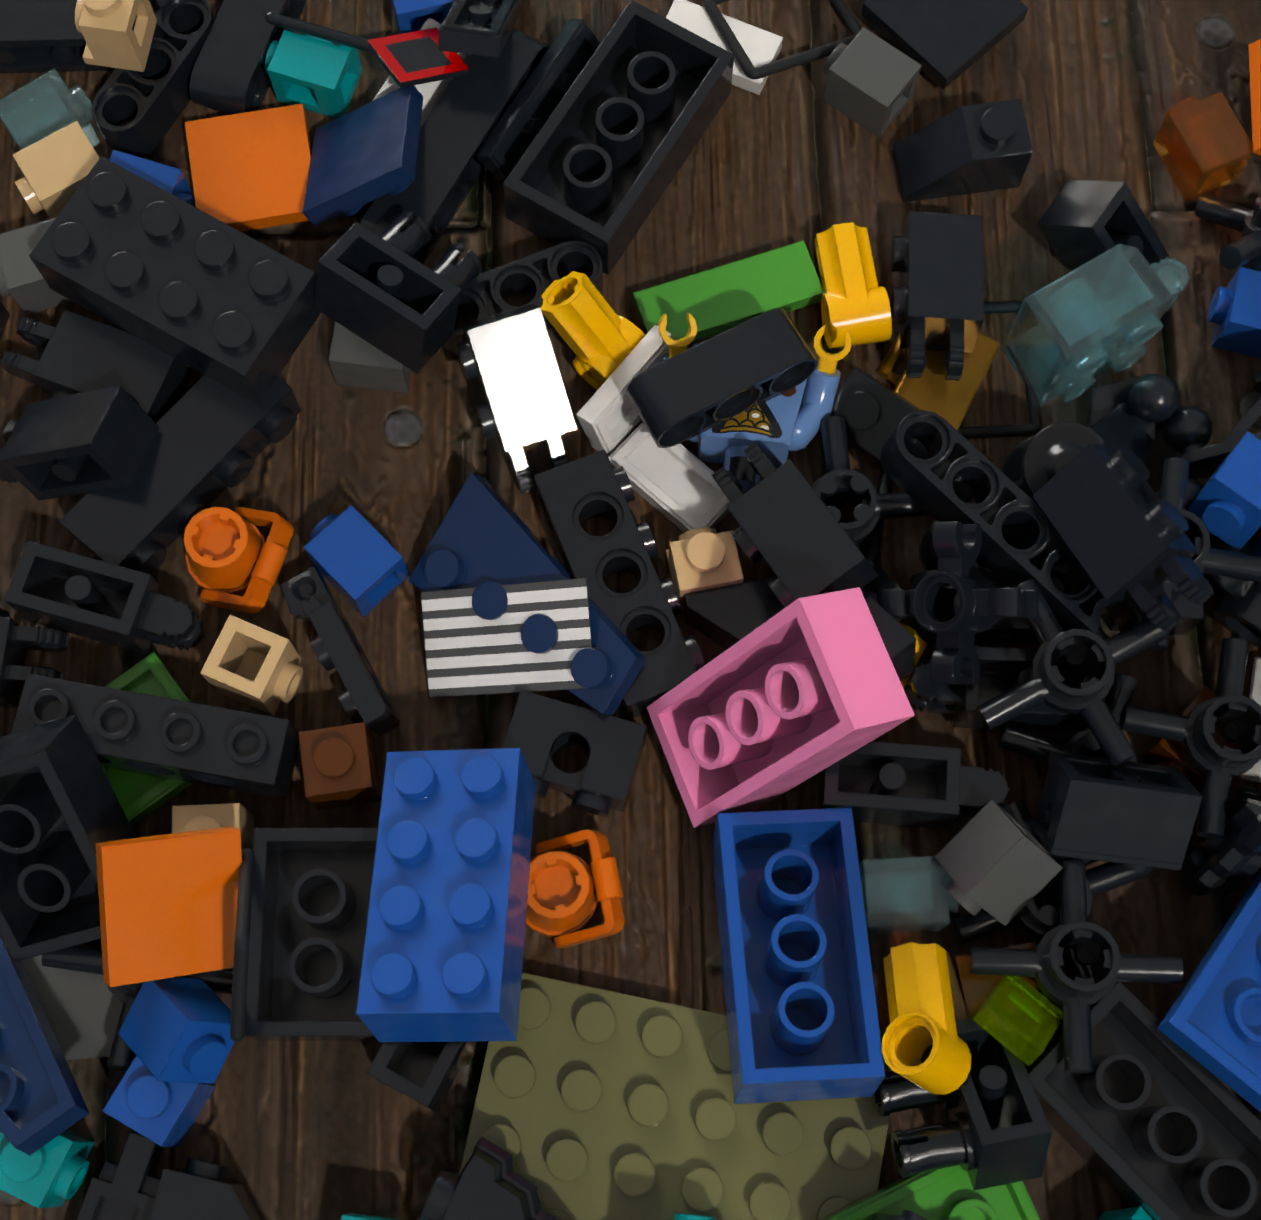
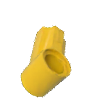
M854 222L832 225L826 231L816 234L815 251L822 287L825 292L821 296L822 326L826 325L824 338L829 349L845 347L847 330L852 337V346L889 341L892 334L890 302L885 287H878L867 227H859Z
M572 271L567 276L554 280L541 295L543 299L541 312L577 355L572 361L577 373L596 390L602 386L646 336L634 323L614 312L584 273Z
M909 942L890 948V954L883 958L890 1025L887 1027L882 1038L881 1051L884 1061L892 1071L925 1091L935 1095H947L957 1090L966 1081L971 1069V1054L968 1045L957 1036L946 950L936 943L918 944ZM933 1044L929 1057L921 1063L924 1051Z

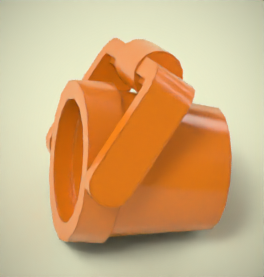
M211 507L203 509L193 516L185 528L183 540L186 549L185 558L188 571L202 589L199 600L212 606L251 614L260 612L266 604L270 591L275 585L288 552L287 548L294 532L293 525L275 512L244 507H235L234 511L229 508ZM256 526L271 528L267 540H265Z
M587 829L535 844L537 856L530 860L526 924L534 932L546 937H555L554 944L556 949L578 945L619 933L625 924L621 898L624 896L616 858L611 856L607 836L601 831ZM588 843L592 862H590L589 866L581 857L562 850ZM600 903L604 924L583 929L592 920Z

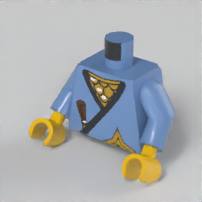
M687 312L688 332L683 338L677 340L671 339L667 335V315L663 314L658 322L659 336L668 344L669 354L663 356V361L686 351L687 345L696 337L697 324L690 313ZM826 325L817 331L814 337V348L820 356L818 366L813 374L804 382L783 394L688 439L692 442H697L699 459L704 462L723 463L724 468L727 471H731L740 482L742 491L745 494L760 482L761 476L757 475L747 462V455L744 452L746 448L756 442L775 468H779L787 462L789 451L805 449L820 431L821 420L831 416L841 377V372L836 369L838 360L843 359L849 353L852 346V337L848 330L845 337V347L836 354L826 352L821 345V338L825 332Z

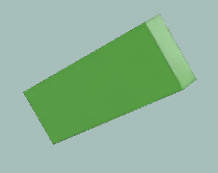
M803 240L634 292L633 303L645 335L654 325L658 326L660 318L663 314H666V331L672 334L673 339H681L688 332L687 312L690 313L697 324V334L692 341L694 342L723 333L773 309L782 308L788 313L820 303L821 296L825 292Z

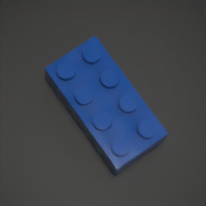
M520 748L387 752L356 1011L357 1016L378 1042L517 1041L536 789L535 780Z
M852 807L718 813L711 847L734 1104L872 1097L885 1078V1069L881 1051L882 1045Z

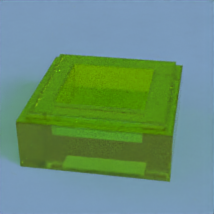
M1003 976L997 982L973 1020L1021 1061L1030 1066L1044 1051L1062 1021L1063 1014L1057 1006L1022 977Z

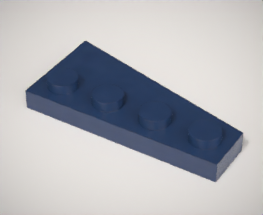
M471 472L411 575L409 582L424 592L477 587L472 596V606L475 613L482 619L496 620L504 614L508 604L506 591L501 585L569 580L571 575L555 557L550 556L530 534L531 530L515 512L509 511L494 494L496 491L481 475ZM588 599L592 648L580 650L571 662L573 679L580 686L587 688L567 690L602 714L614 715L646 659L595 601ZM543 614L530 616L521 628L523 645L533 653L545 654L551 651L558 640V629L555 622L549 616Z
M0 936V1131L14 1148L30 1156L88 1115L89 1110L22 961H13Z

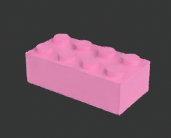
M860 587L798 598L646 707L693 828L716 822L718 813L753 812L915 716Z

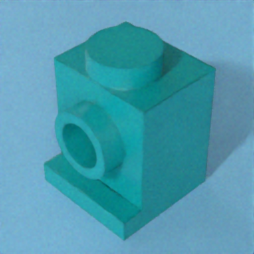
M287 30L283 31L279 41L274 40L270 44L265 59V72L270 77L277 101L289 105L303 103L306 110L336 119L346 114L363 72L358 49L341 44L340 46L334 45L331 41L310 35L304 36Z

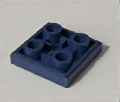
M415 86L398 88L315 129L303 206V214L315 226L322 225L339 216L342 218L350 217L357 213L363 205L386 194H400L414 182L423 106V95Z

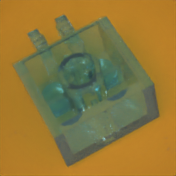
M1118 244L1027 296L1017 313L1001 350L1024 383L1028 384L1034 391L1041 407L1060 396L1065 402L1071 401L1094 385L1096 382L1094 376L1110 367L1116 373L1123 371L1145 355L1147 352L1144 347L1145 342L1162 329L1163 324L1160 319L1166 310L1169 311L1170 307L1174 306L1179 293L1188 284L1187 282L1190 277L1188 276L1187 265L1176 260L1175 257L1173 259L1168 257L1165 260L1160 259L1158 264L1155 262L1150 265L1138 248Z

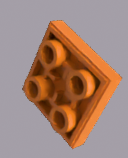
M303 103L185 122L196 208L240 232L310 221L303 214L312 155Z
M228 826L95 843L103 978L107 986L116 987L233 968L239 867L242 863L241 832L239 828Z

